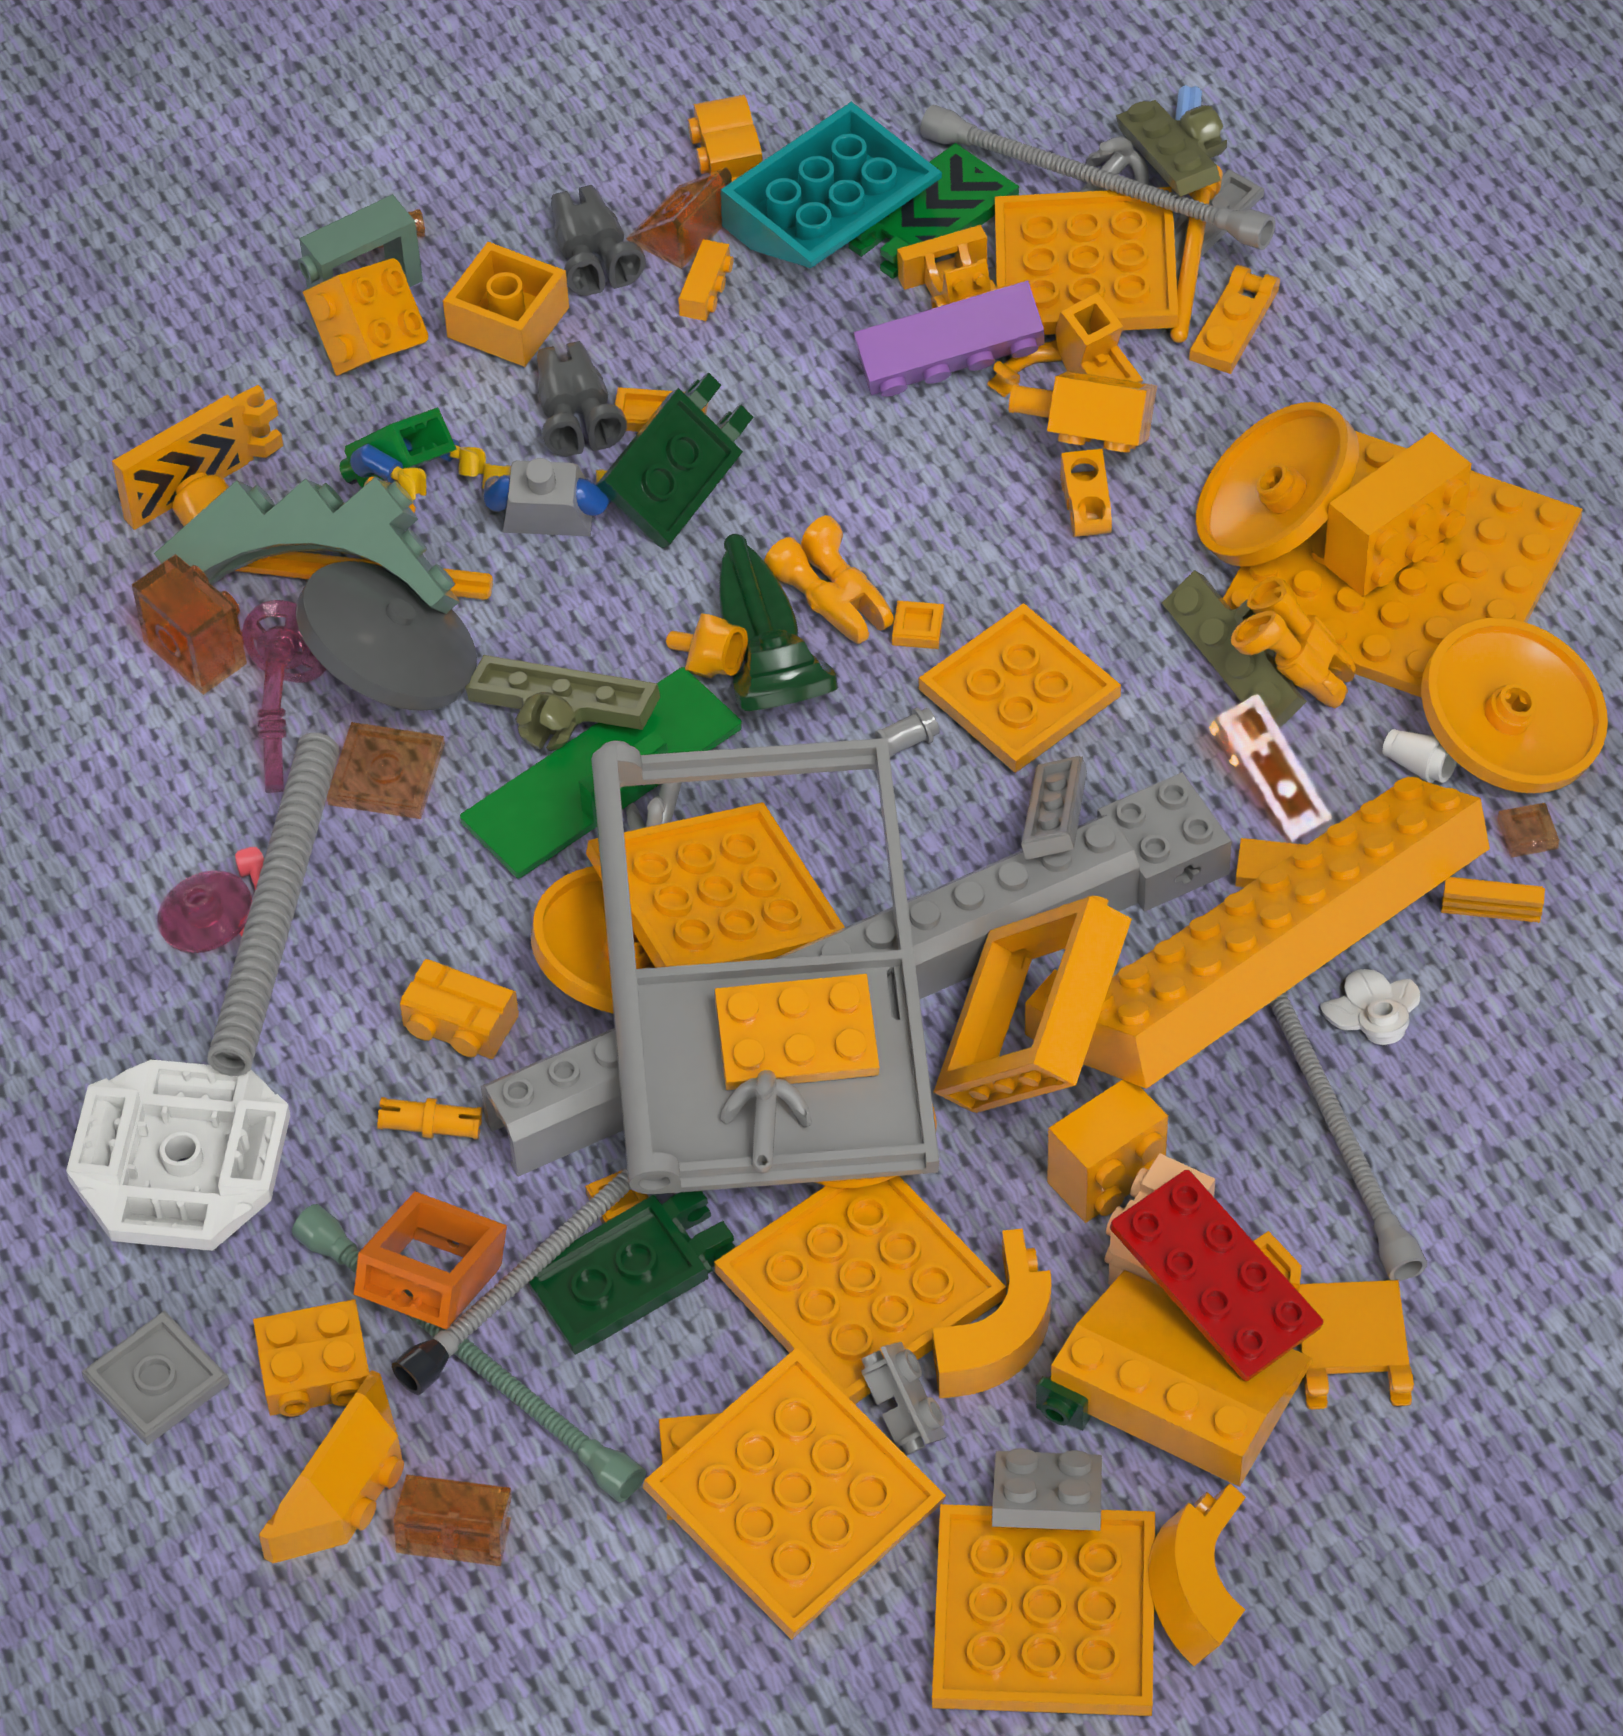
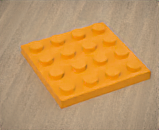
M1158 187L1164 191L1172 192L1171 187ZM1111 190L995 197L997 289L1028 280L1042 321L1044 335L1055 334L1058 318L1062 310L1097 292L1124 326L1122 331L1179 327L1173 211Z
M764 802L624 832L633 932L655 968L773 959L845 928ZM598 838L590 839L587 844L586 856L602 880Z
M900 1176L882 1183L860 1188L824 1186L714 1262L715 1273L781 1345L789 1353L798 1347L854 1404L871 1393L861 1372L865 1369L862 1358L881 1351L880 1348L885 1345L902 1342L904 1348L912 1351L917 1360L933 1350L932 1328L970 1324L1006 1298V1286Z
M798 1347L644 1480L642 1487L791 1640L932 1514L940 1504H943L946 1497Z
M940 1504L932 1708L1152 1716L1154 1603L1149 1584V1561L1155 1541V1511L1101 1510L1100 1531L992 1527L993 1506Z

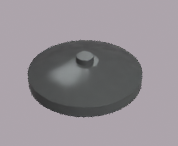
M344 561L326 565L309 578L297 600V625L304 642L315 658L341 682L380 703L401 709L418 711L434 710L448 706L460 698L476 669L477 654L475 645L468 629L459 616L452 609L445 614L431 608L407 582L383 566L357 561Z

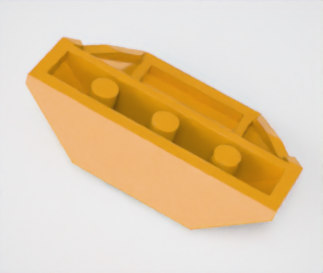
M371 1369L279 1504L272 1518L268 1520L259 1533L265 1560L274 1564L347 1544L357 1529L362 1531L371 1522L376 1510L375 1501L385 1487L391 1489L398 1482L404 1468V1460H402L398 1434L380 1373Z

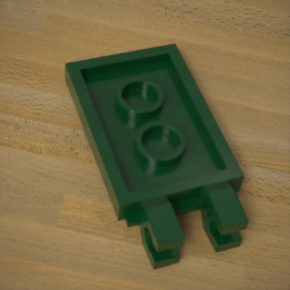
M709 372L700 381L698 379L694 381L685 393L679 388L672 391L596 484L615 505L661 548H665L673 542L743 451L734 441L753 419V416L742 405L737 406L733 412H727L717 425L702 411L721 387V384Z
M702 1191L680 1192L662 1204L655 1195L648 1197L574 1240L569 1247L565 1248L560 1255L556 1256L550 1264H547L541 1272H538L537 1276L529 1281L527 1285L574 1355L605 1340L709 1279L708 1273L713 1271L714 1262L735 1248L733 1244L734 1236L724 1221L696 1234L692 1239L686 1232L689 1228L711 1217V1212L706 1206L708 1204L707 1197Z

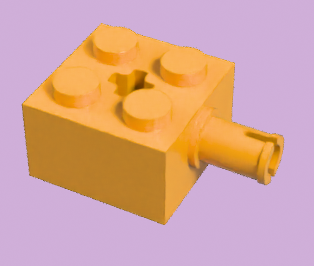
M1066 371L1055 376L1053 391L1013 384L1008 410L1009 413H1022L1048 418L1047 431L1059 433L1057 441L1085 445V442L1097 439L1104 441V449L1130 452L1131 449H1136V446L1149 439L1157 385Z

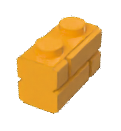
M429 959L423 961L415 974L414 981L410 982L400 1002L403 1026L413 1036L425 1041L436 1038L447 1042L458 1053L466 1057H475L479 1054L493 1059L519 1015L516 991Z

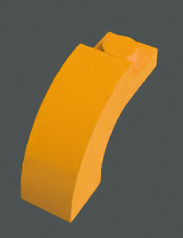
M1231 1483L1214 1497L1206 1492L1194 1505L1187 1503L1163 1524L1155 1538L1150 1554L1149 1584L1155 1610L1163 1628L1175 1647L1193 1666H1196L1222 1644L1246 1610L1228 1593L1220 1580L1215 1564L1214 1553L1218 1536L1246 1498Z

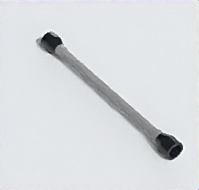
M627 1167L617 1177L613 1178L608 1185L604 1186L599 1193L595 1194L580 1210L573 1214L572 1218L564 1222L563 1226H560L539 1247L532 1251L526 1259H523L517 1267L513 1268L508 1275L504 1276L503 1280L494 1285V1288H491L489 1292L481 1297L480 1301H477L456 1322H453L452 1326L445 1331H439L432 1339L410 1347L392 1363V1370L399 1382L415 1395L422 1394L440 1377L448 1359L458 1351V1346L464 1339H467L473 1331L477 1330L482 1323L487 1321V1318H490L492 1314L496 1313V1310H499L501 1306L509 1301L510 1297L518 1293L524 1285L528 1284L533 1277L538 1275V1272H541L547 1264H550L556 1256L560 1255L575 1239L579 1238V1235H582L588 1227H591L597 1219L601 1218L629 1190H632L628 1182Z

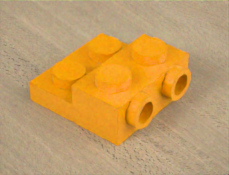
M356 1299L253 1319L270 1416L278 1414L288 1417L299 1416L306 1413L310 1408L328 1404L347 1406L369 1374Z

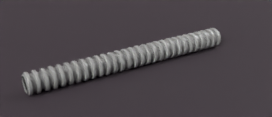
M305 734L299 739L263 867L243 931L244 933L240 941L231 978L207 1056L211 1067L224 1075L240 1076L251 1070L260 1038L259 1035L262 1031L273 992L272 989L276 981L294 911L340 752L335 740L325 734Z

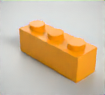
M702 240L678 298L679 316L706 321L709 313L715 312L718 301L717 293L723 292L726 282L725 274L726 272L730 273L733 268L734 258L730 256L729 244Z

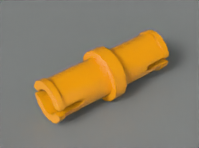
M381 1097L379 1106L381 1109L378 1110L377 1122L378 1129L380 1130L392 1129L421 1132L423 1138L430 1139L434 1138V1134L479 1140V1126L482 1124V1107L474 1108L438 1104L437 1098H427L426 1102L388 1099L387 1097Z

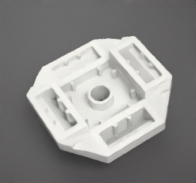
M162 1060L146 1061L125 1070L111 1080L105 1078L88 1085L66 1169L69 1182L111 1241L213 1251L271 1202L290 1120L289 1105L278 1094L275 1095L268 1085L252 1070L244 1075L228 1076L219 1073L211 1065ZM182 1158H189V1159L184 1160V1161H178L179 1159H182Z

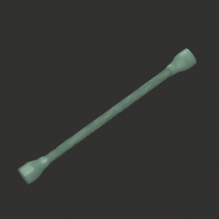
M319 1204L307 1207L296 1219L292 1228V1235L312 1252L331 1257L340 1265H346L356 1274L359 1250H357V1245L347 1238L339 1220ZM405 1289L406 1294L413 1297V1294ZM407 1315L433 1337L439 1331L446 1330ZM468 1338L459 1344L458 1351L454 1355L458 1356L469 1367H472L474 1371H477L479 1375L496 1387L507 1398H510L512 1402H515L517 1406H520V1409L544 1426L546 1430L563 1442V1444L568 1445L569 1449H573V1452L577 1453L579 1460L589 1468L597 1485L619 1503L625 1502L642 1485L646 1476V1470L626 1453L605 1447L596 1439H589L587 1435H584L582 1431L574 1427L564 1416L560 1415L559 1412L555 1411L554 1408L550 1407L539 1396H536L529 1388H526L516 1377L512 1376L511 1373L507 1372L496 1361H493L491 1357H488L486 1353L469 1341Z

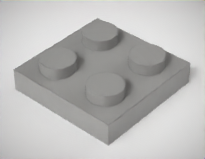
M1025 1448L1013 1449L1011 1451H996L992 1527L1100 1531L1102 1455L1087 1454L1078 1450L1066 1451L1064 1453H1041Z

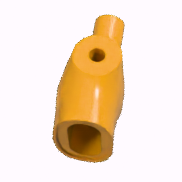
M701 613L694 634L671 631L667 635L666 644L669 649L689 652L685 670L691 674L706 678H712L716 674L732 676L742 666L748 645V634L745 628L732 625L725 619Z

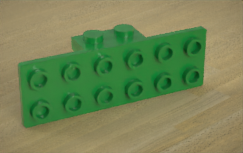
M681 667L657 683L660 699L643 730L596 723L566 743L565 746L557 749L460 814L461 824L516 878H522L597 827L591 758L593 753L600 749L602 745L610 741H623L638 749L641 755L708 751L742 729V721L694 675L685 670L684 667ZM660 784L624 786L620 788L622 810Z

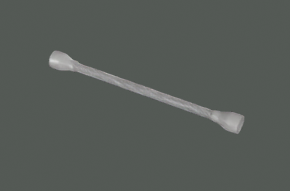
M931 105L924 113L921 121L920 131L923 138L941 144L961 143L967 146H979L986 150L989 149L995 153L1013 157L1014 159L1037 165L1044 169L1047 168V170H1052L1053 172L1076 178L1083 182L1086 181V183H1091L1092 185L1115 191L1137 200L1140 199L1152 205L1155 204L1161 208L1165 207L1167 210L1170 209L1176 213L1215 224L1218 229L1227 231L1240 243L1259 250H1264L1269 245L1274 234L1275 218L1271 215L1253 209L1232 210L1226 207L1219 209L1197 200L1194 201V199H1189L1188 197H1179L1178 194L1164 191L1158 187L1149 186L1143 182L1110 173L1103 169L1100 170L1094 166L978 129L976 125L966 122L956 112L937 105Z
M1284 992L1269 1004L1308 1082L1317 1105L1320 1107V1111L1330 1128L1332 1136L1335 1138L1334 1140L1362 1195V1199L1374 1221L1373 1228L1378 1236L1379 1258L1390 1280L1402 1281L1418 1276L1427 1267V1260L1417 1240L1401 1226L1397 1216L1393 1215L1389 1209V1205L1383 1193H1381L1379 1184L1371 1172L1372 1170L1366 1161L1364 1153L1361 1151V1147L1339 1105V1101L1329 1084L1327 1076L1324 1074L1322 1066L1312 1049V1045L1307 1039L1308 1037L1300 1024L1298 1016L1295 1014L1296 1012L1286 992Z

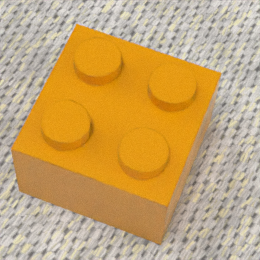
M487 242L443 300L447 338L526 367L569 309L566 270Z
M1125 1080L1119 1081L1048 1128L1047 1183L1085 1223L1099 1214L1101 1216L1110 1215L1122 1204L1124 1197L1130 1194L1133 1182L1142 1168L1149 1170L1159 1153L1166 1156L1168 1115L1140 1086Z

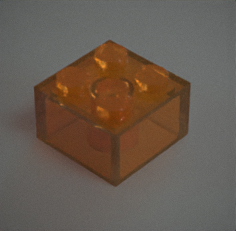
M174 554L132 584L144 643L200 693L204 695L247 664L243 646L246 640L240 630L238 619L240 608L228 592H219L212 586L198 566L192 565L190 567L178 555Z

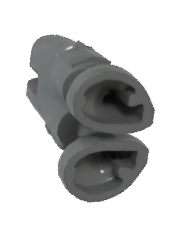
M593 185L579 187L581 204L578 205L573 204L568 191L553 194L551 207L556 223L555 237L564 258H569L564 270H566L567 284L574 292L589 296L601 293L605 288L604 272L593 252L602 256L609 282L614 289L628 286L640 277L646 265L644 252L634 242L623 241L624 232L616 215L605 205L599 192Z
M580 341L567 343L568 361L565 362L559 361L554 346L539 349L537 355L540 378L538 394L544 414L547 417L550 416L544 423L541 431L546 447L552 453L564 457L582 454L584 450V437L580 423L574 416L576 411L584 416L589 445L593 451L610 448L619 442L627 429L625 414L616 405L606 404L608 391L603 377L598 369L593 366L584 345Z

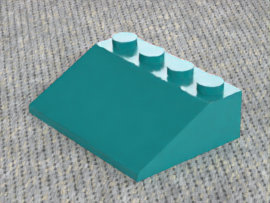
M851 101L722 188V227L753 251L812 268L940 180L942 172Z

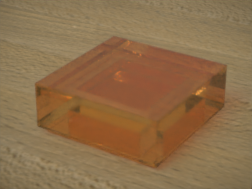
M1546 803L1498 811L1497 820L1511 858L1558 849L1560 840Z

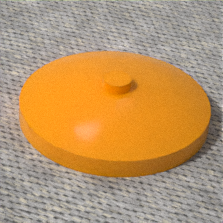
M1303 402L1277 410L1247 429L1218 460L1201 491L1196 510V527L1203 544L1223 562L1240 567L1254 566L1272 561L1302 544L1327 521L1329 503L1346 492L1352 482L1359 456L1358 438L1352 425L1335 408L1327 404Z
M1485 618L1468 622L1450 632L1442 640L1425 666L1421 683V697L1425 716L1432 732L1445 751L1460 766L1491 785L1521 793H1544L1563 788L1577 780L1590 767L1604 745L1608 726L1607 709L1603 693L1592 671L1566 643L1535 625L1507 618Z
M593 866L563 876L543 893L534 912L531 928V946L539 967L556 987L587 1006L614 1014L603 886L598 873ZM633 932L636 969L655 968Z

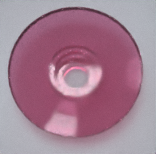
M213 870L194 874L178 883L165 896L157 916L159 931L164 940L171 947L179 951L201 953L219 948L236 937L245 927L252 903L251 893L244 881L230 872Z

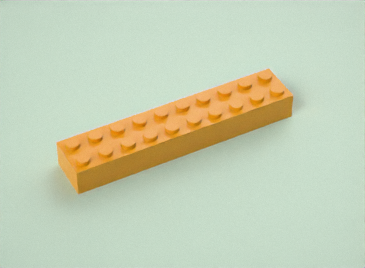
M1408 776L1395 782L1393 787L1374 800L1364 803L1359 810L1340 823L1330 826L1327 832L1306 846L1296 849L1293 855L1277 866L1262 872L1259 878L1249 885L1227 896L1224 902L1203 916L1193 919L1187 927L1171 938L1159 942L1153 950L1143 957L1121 968L1118 974L1111 979L1083 1065L1143 1088H1149L1488 851L1490 847L1481 798L1459 792L1454 788H1446L1422 781L1417 777Z

